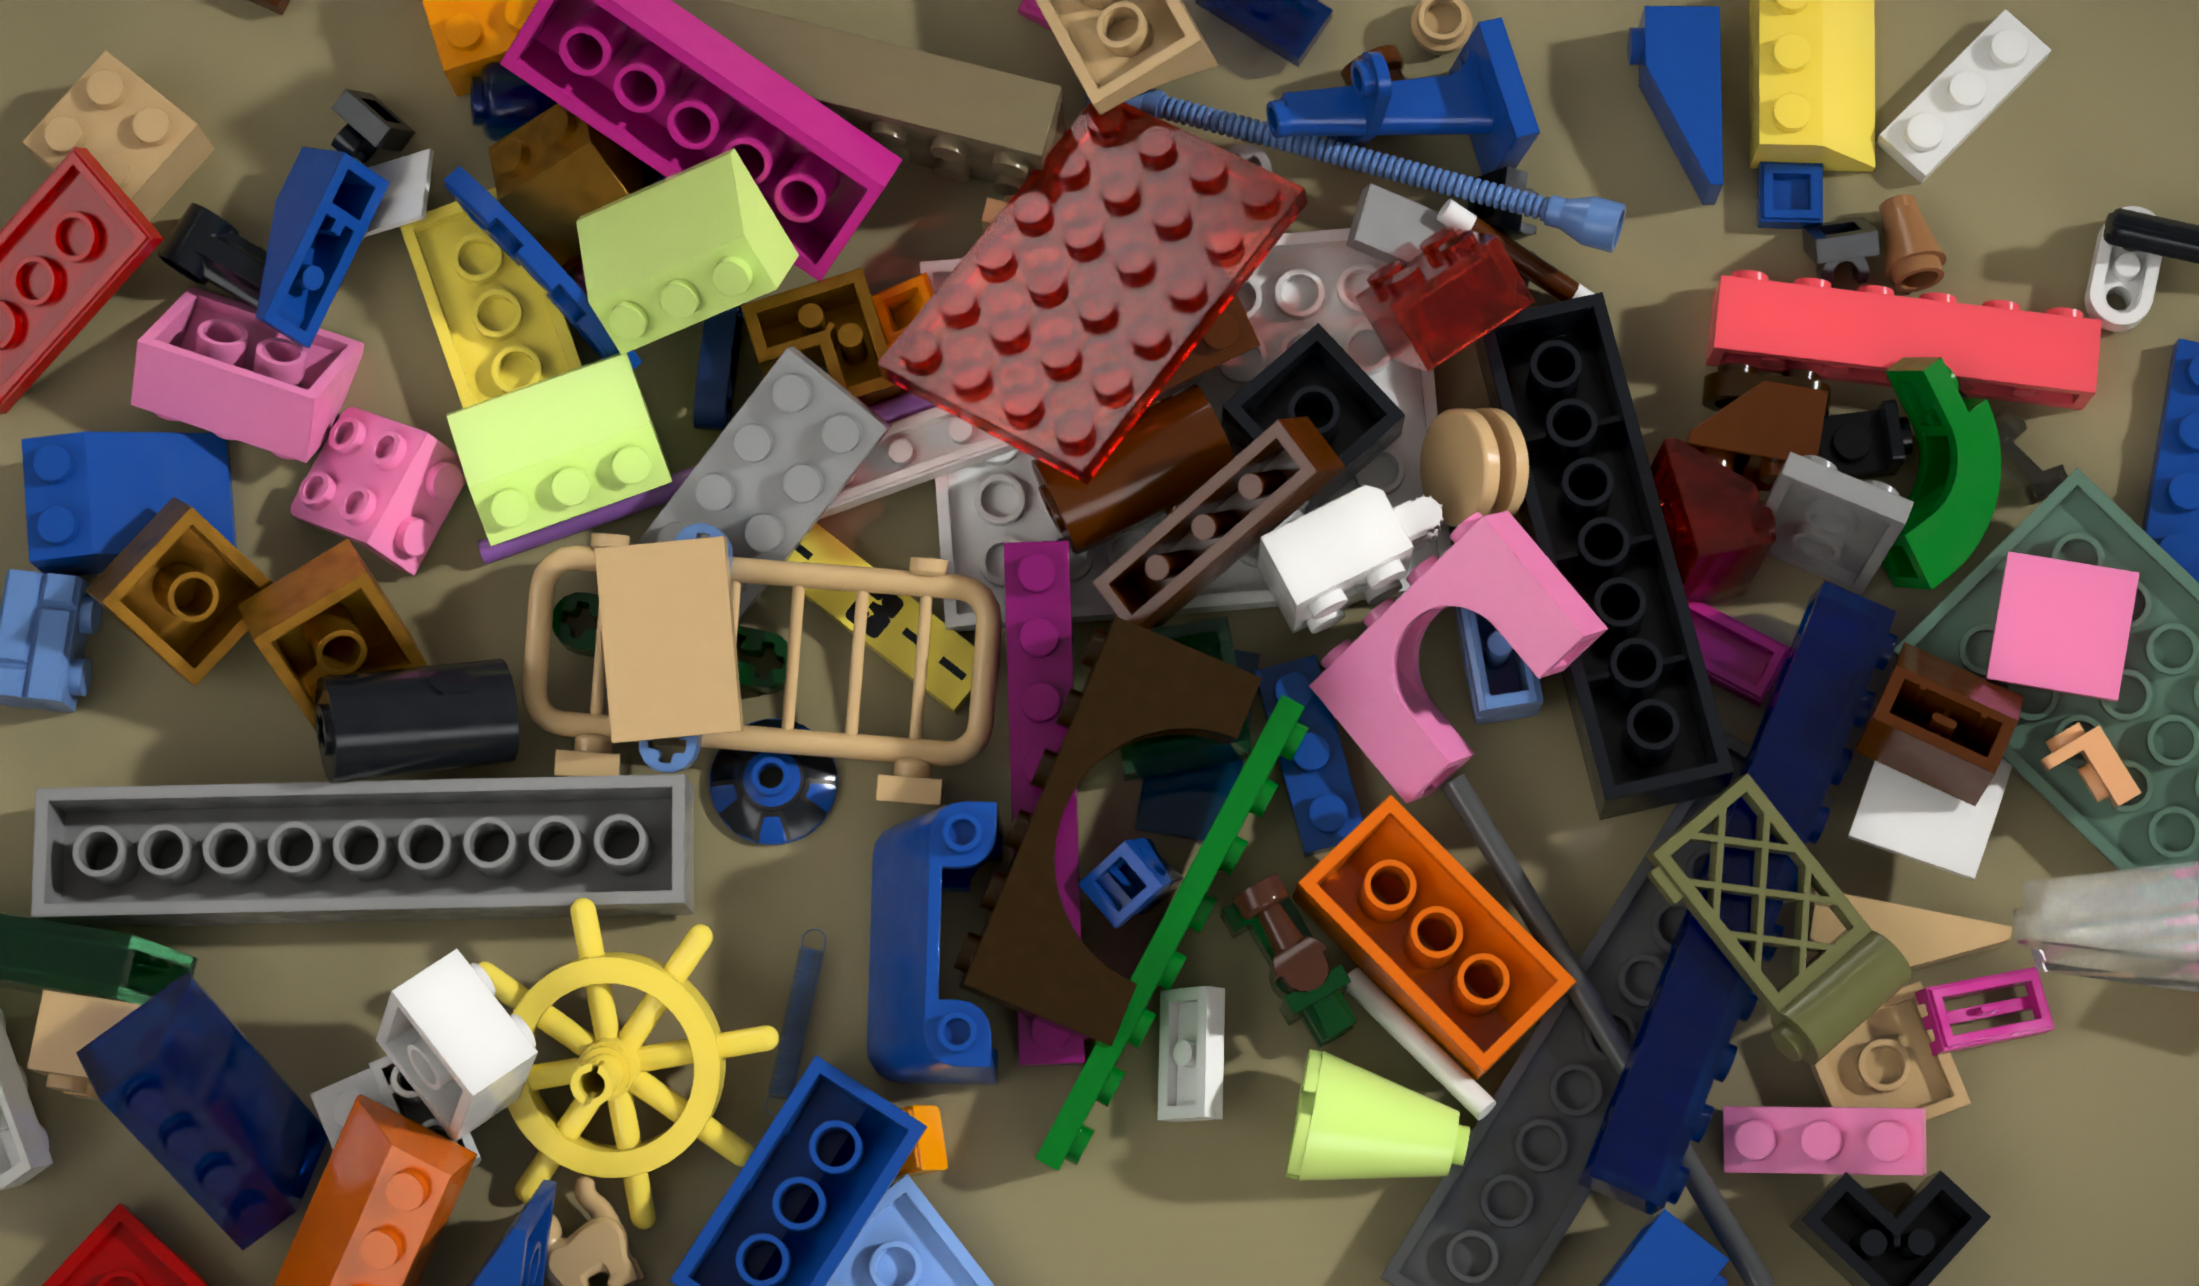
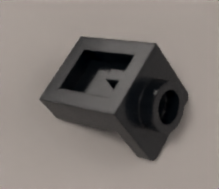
M1895 399L1882 401L1877 410L1824 416L1818 456L1833 463L1838 471L1859 480L1896 475L1905 462L1906 455L1912 453L1913 440L1909 419L1907 416L1899 417Z

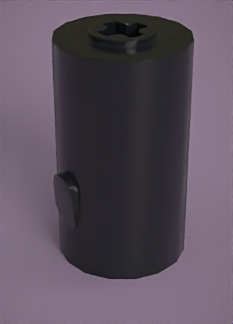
M502 658L320 677L317 680L315 690L317 740L322 765L330 782L508 763L516 759L519 745L518 706L512 675L507 663Z

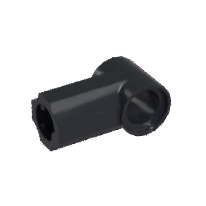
M191 203L158 252V257L172 269L202 286H206L209 282L257 310L267 252L240 237L239 232L217 214L201 205Z

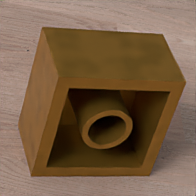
M172 497L85 591L176 674L196 687L248 631L237 605L273 584V582L192 506Z
M349 538L237 605L253 641L315 731V690L317 680L320 677L428 666L410 631Z

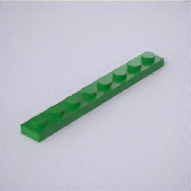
M1281 695L1130 979L1137 986L1113 1045L1108 1048H1102L1098 1045L1094 1046L1035 1157L1038 1161L1057 1171L1060 1170L1065 1160L1075 1165L1078 1164L1095 1130L1084 1125L1096 1101L1106 1107L1110 1104L1126 1073L1115 1067L1127 1043L1139 1049L1157 1015L1146 1009L1157 986L1168 991L1171 989L1187 959V956L1176 951L1186 931L1190 928L1200 933L1218 900L1207 893L1219 870L1231 876L1248 844V841L1238 836L1249 813L1261 819L1279 785L1268 779L1278 758L1281 756L1292 761L1309 729L1308 726L1298 722L1305 706Z

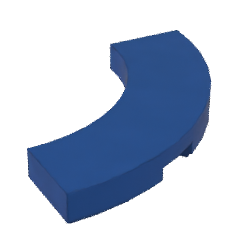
M460 165L451 172L443 181L446 183L444 186L481 230L518 266L522 265L529 275L548 292L546 296L565 316L591 349L602 359L620 353L588 303L587 295L554 258ZM632 350L627 354L634 370L642 363V360Z

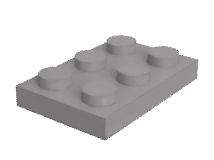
M1790 452L1751 527L1744 546L1863 594L1904 528L1914 502L1899 496V493L1886 483L1876 480L1862 481L1838 471L1833 463L1815 455L1800 456Z

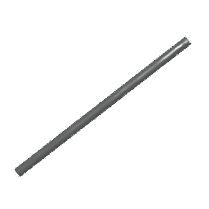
M1462 774L1442 786L1444 792L1534 939L1577 981L1567 991L1568 995L1745 1285H1774V1279L1466 776Z

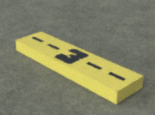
M817 523L787 560L872 567ZM805 588V598L853 635L856 592ZM869 593L865 645L913 682L920 603L911 596ZM932 614L926 693L955 715L970 697L974 646L954 630H946L945 623Z

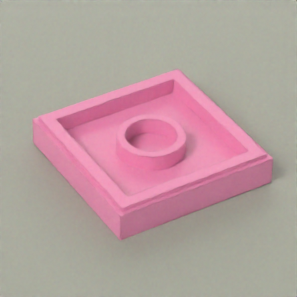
M2008 551L1986 679L1994 682L2117 702L2140 573Z

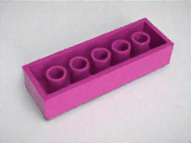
M538 0L500 62L502 66L665 177L672 176L735 148L798 252L799 256L794 265L819 282L885 189L903 160L672 0Z

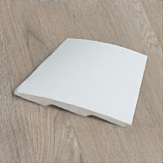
M2002 757L1994 777L1976 806H1973L1880 762L1874 761L1848 838L1974 881L2012 765Z

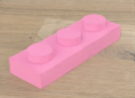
M1723 1106L1724 1172L1843 1174L1847 1172L1854 1175H1927L1926 1108Z

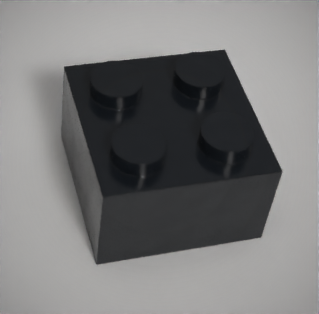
M1319 323L1222 405V427L1243 450L1278 419L1308 416L1346 466L1344 470L1298 508L1304 515L1319 508L1401 436L1405 414Z

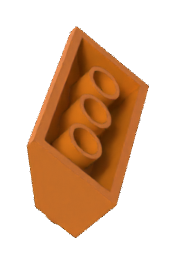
M1391 794L1297 883L1292 899L1382 991L1476 1082L1577 982Z
M360 1094L355 1099L273 1286H419L477 1157V1153Z

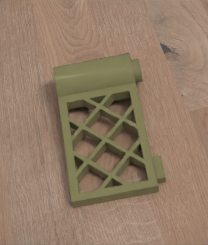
M1748 773L1736 779L1646 856L1654 866L1646 874L1670 906L1680 900L1683 902L1770 1012L1771 1023L1774 1028L1771 1032L1772 1041L1778 1050L1793 1062L1797 1063L1803 1060L1808 1064H1817L1912 980L1911 968L1903 954L1886 937L1869 927ZM1740 797L1745 800L1757 816L1755 840L1725 836L1727 808ZM1712 821L1711 834L1698 833ZM1770 833L1778 843L1769 842ZM1687 842L1710 845L1708 881L1688 878L1671 855ZM1724 847L1755 851L1752 887L1722 883ZM1768 853L1788 855L1798 867L1797 892L1766 888ZM1811 885L1819 895L1811 894ZM1698 890L1707 891V901ZM1721 893L1752 897L1749 933L1730 931L1720 919ZM1766 899L1796 903L1794 939L1763 935ZM1810 905L1829 907L1846 930L1830 944L1808 941ZM1739 942L1749 943L1748 953ZM1763 945L1793 949L1791 978L1777 990L1761 971ZM1807 951L1819 952L1806 964Z

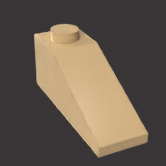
M1815 891L1812 895H1819V894L1817 893V891ZM1844 894L1869 927L1886 937L1899 949L1909 963L1912 972L1995 950L2011 939L2012 926ZM1810 905L1808 941L1830 944L1846 928L1829 907ZM1807 951L1806 964L1819 952Z

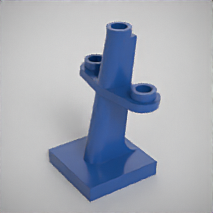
M1502 17L1478 22L1450 68L1449 75L1391 81L1389 69L1380 52H1363L1360 60H1355L1351 63L1352 86L1283 93L1280 99L1269 101L1266 107L1268 125L1275 139L1288 136H1327L1328 140L1334 139L1336 143L1342 141L1344 145L1349 143L1351 148L1353 145H1357L1360 149L1377 135H1469L1482 175L1505 166L1516 168L1540 134Z

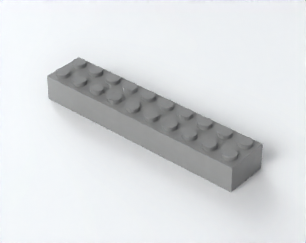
M685 774L36 788L31 917L52 929L571 917L570 907L579 898L591 900L596 907L598 917L694 915V787Z

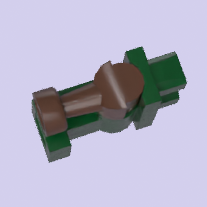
M1276 873L1264 878L1232 899L1234 903L1221 910L1220 918L1233 939L1249 930L1270 966L1269 982L1274 993L1283 1000L1279 1010L1288 1026L1301 1019L1318 1049L1351 1031L1354 1028L1353 1025L1357 1023V1019L1343 997L1351 980L1342 965L1332 969L1328 975L1329 965L1325 957L1327 948L1321 941L1314 939L1278 874Z

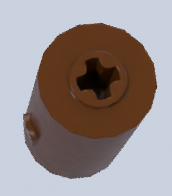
M1194 384L1164 399L1119 413L1121 419L1031 461L1044 505L1059 533H1062L1065 541H1069V547L1075 555L1165 513L1168 516L1235 457L1214 409L1198 385Z

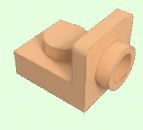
M2078 722L2045 742L2051 754L2042 758L2039 762L2046 772L2078 753L2082 755L2087 764L2078 768L2077 771L2097 803L2108 797L2113 807L2116 808L2141 794L2140 789L2100 725L2086 733Z

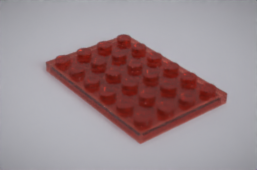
M1090 102L1048 153L1043 170H1034L879 360L877 365L882 378L1088 485L1307 205L1305 188L1125 102L1102 115L1098 113Z

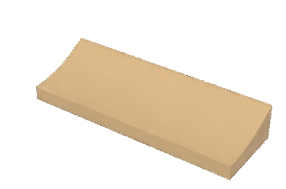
M1035 0L1091 103L1100 115L1157 86L1219 66L1182 0Z

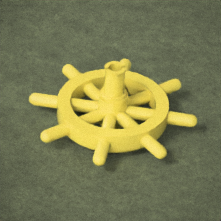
M579 898L570 907L579 957L555 968L539 980L530 990L492 963L483 961L477 963L492 980L496 991L495 998L512 1009V1014L518 1015L525 1021L532 1031L534 1038L539 1028L579 1056L534 1064L519 1099L508 1106L518 1128L539 1150L517 1181L515 1195L519 1201L527 1203L544 1179L550 1180L560 1165L589 1176L623 1178L630 1219L635 1227L646 1230L651 1228L656 1221V1211L648 1172L671 1162L682 1154L696 1138L734 1165L744 1167L754 1151L753 1146L712 1117L724 1087L726 1058L770 1051L778 1045L779 1034L774 1027L769 1025L721 1033L709 1004L691 982L687 980L713 941V934L708 926L703 924L692 926L666 964L638 954L604 952L596 907L591 900ZM611 984L626 985L646 992L621 1030L619 1028ZM585 987L594 1034L552 1005L569 992ZM668 1008L681 1024L687 1038L643 1046V1043ZM694 1064L693 1086L689 1100L647 1071ZM570 1085L575 1098L560 1120H558L547 1107L539 1090ZM633 1094L673 1121L674 1124L663 1133L642 1142ZM605 1101L608 1102L616 1145L603 1144L580 1136Z

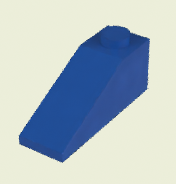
M1645 6L1639 26L1629 28L1627 43L1628 65H1638L1639 88L1702 205H1715L1723 186L1720 6Z
M302 147L275 202L256 313L258 320L298 345L310 348L390 182L345 152Z

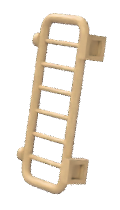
M591 533L590 546L574 545L560 547L547 554L534 569L529 589L521 689L523 706L532 722L547 733L575 738L574 750L556 749L554 775H628L630 755L612 753L613 743L611 742L610 719L608 714H603L606 674L599 606L590 713L556 709L551 705L547 696L554 596L557 581L568 571L596 572L594 548L629 545L630 536ZM733 557L730 581L736 644L741 583L792 587L781 728L744 725V731L703 735L701 748L894 762L893 775L878 774L876 800L945 805L947 779L932 778V767L962 765L977 757L989 743L993 730L1002 627L1000 605L992 590L978 579L962 574L948 573L949 560L910 557L909 570ZM805 588L856 592L845 733L794 729ZM869 593L920 597L909 738L858 734ZM933 598L965 601L972 606L976 614L968 725L961 737L950 741L922 739ZM679 738L653 740V744L686 746V740Z

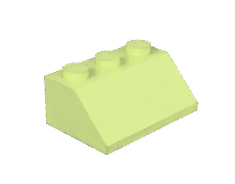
M735 148L580 216L576 221L588 303L621 355L776 290L799 256Z
M627 353L609 356L446 414L468 488L491 546L672 482L667 460Z

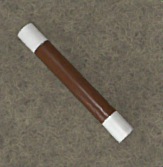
M1452 199L1447 200L1439 211L1436 218L1437 221L1556 299L1564 301L1595 294Z

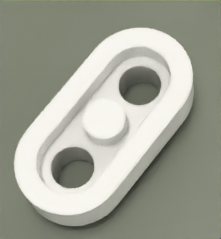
M2138 206L2122 208L2156 216L2151 211ZM2104 223L2097 237L2085 293V308L2091 319L2102 320L2101 328L2112 332H2123L2137 326L2149 312L2153 303L2162 256L2142 251L2129 252L2122 247L2109 245L2103 237ZM2117 294L2121 296L2125 301L2126 308L2124 310L2111 308L2107 303L2106 295Z

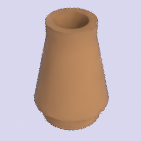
M1902 194L1882 202L1879 206V211L1882 218L1885 277L1893 281L1895 289L1900 292L1921 291L1940 282L1944 277L1942 266L1946 262V256L1920 212L1915 196Z

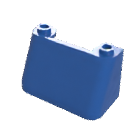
M963 801L952 803L891 826L882 832L875 842L872 860L867 1052L869 1061L876 1072L888 1081L921 1084L997 1085L998 1051L992 1048L990 1022L983 1010L972 1002L939 999L941 891L970 892L971 879L980 866L991 860L1002 861L1003 826L997 802Z

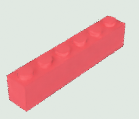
M1753 270L1734 271L1731 273V276L1721 275L1713 293L1706 365L1718 367L1725 363H1741L1753 366L1759 372L1781 374V372L1790 369H1802L1817 373L1819 379L1893 387L1885 370L1904 357H1942L1945 365L1952 370L1958 380V391L1961 396L2082 410L2096 393L2102 320L2083 318V312L2076 309L2058 307L2048 309L2045 313L2022 311L2019 304L2006 300H1990L1982 303V306L1957 303L1955 296L1937 292L1924 293L1919 298L1895 296L1894 290L1879 285L1860 286L1856 291L1831 288V283L1826 280L1809 277L1796 279L1793 283L1769 281L1768 275Z

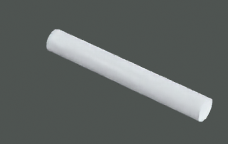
M1360 968L1352 970L1348 974L1351 983L1346 992L1477 1120H1481L1488 1115L1496 1105V1101Z

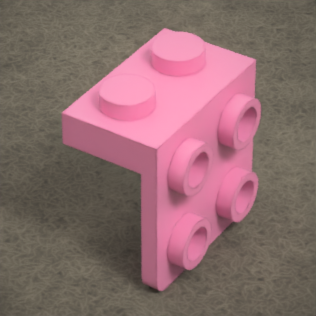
M349 407L342 412L338 421L332 427L327 441L307 477H305L299 487V491L291 504L290 512L304 523L360 543L397 570L414 576L463 488L466 478L458 454L428 432L355 407Z

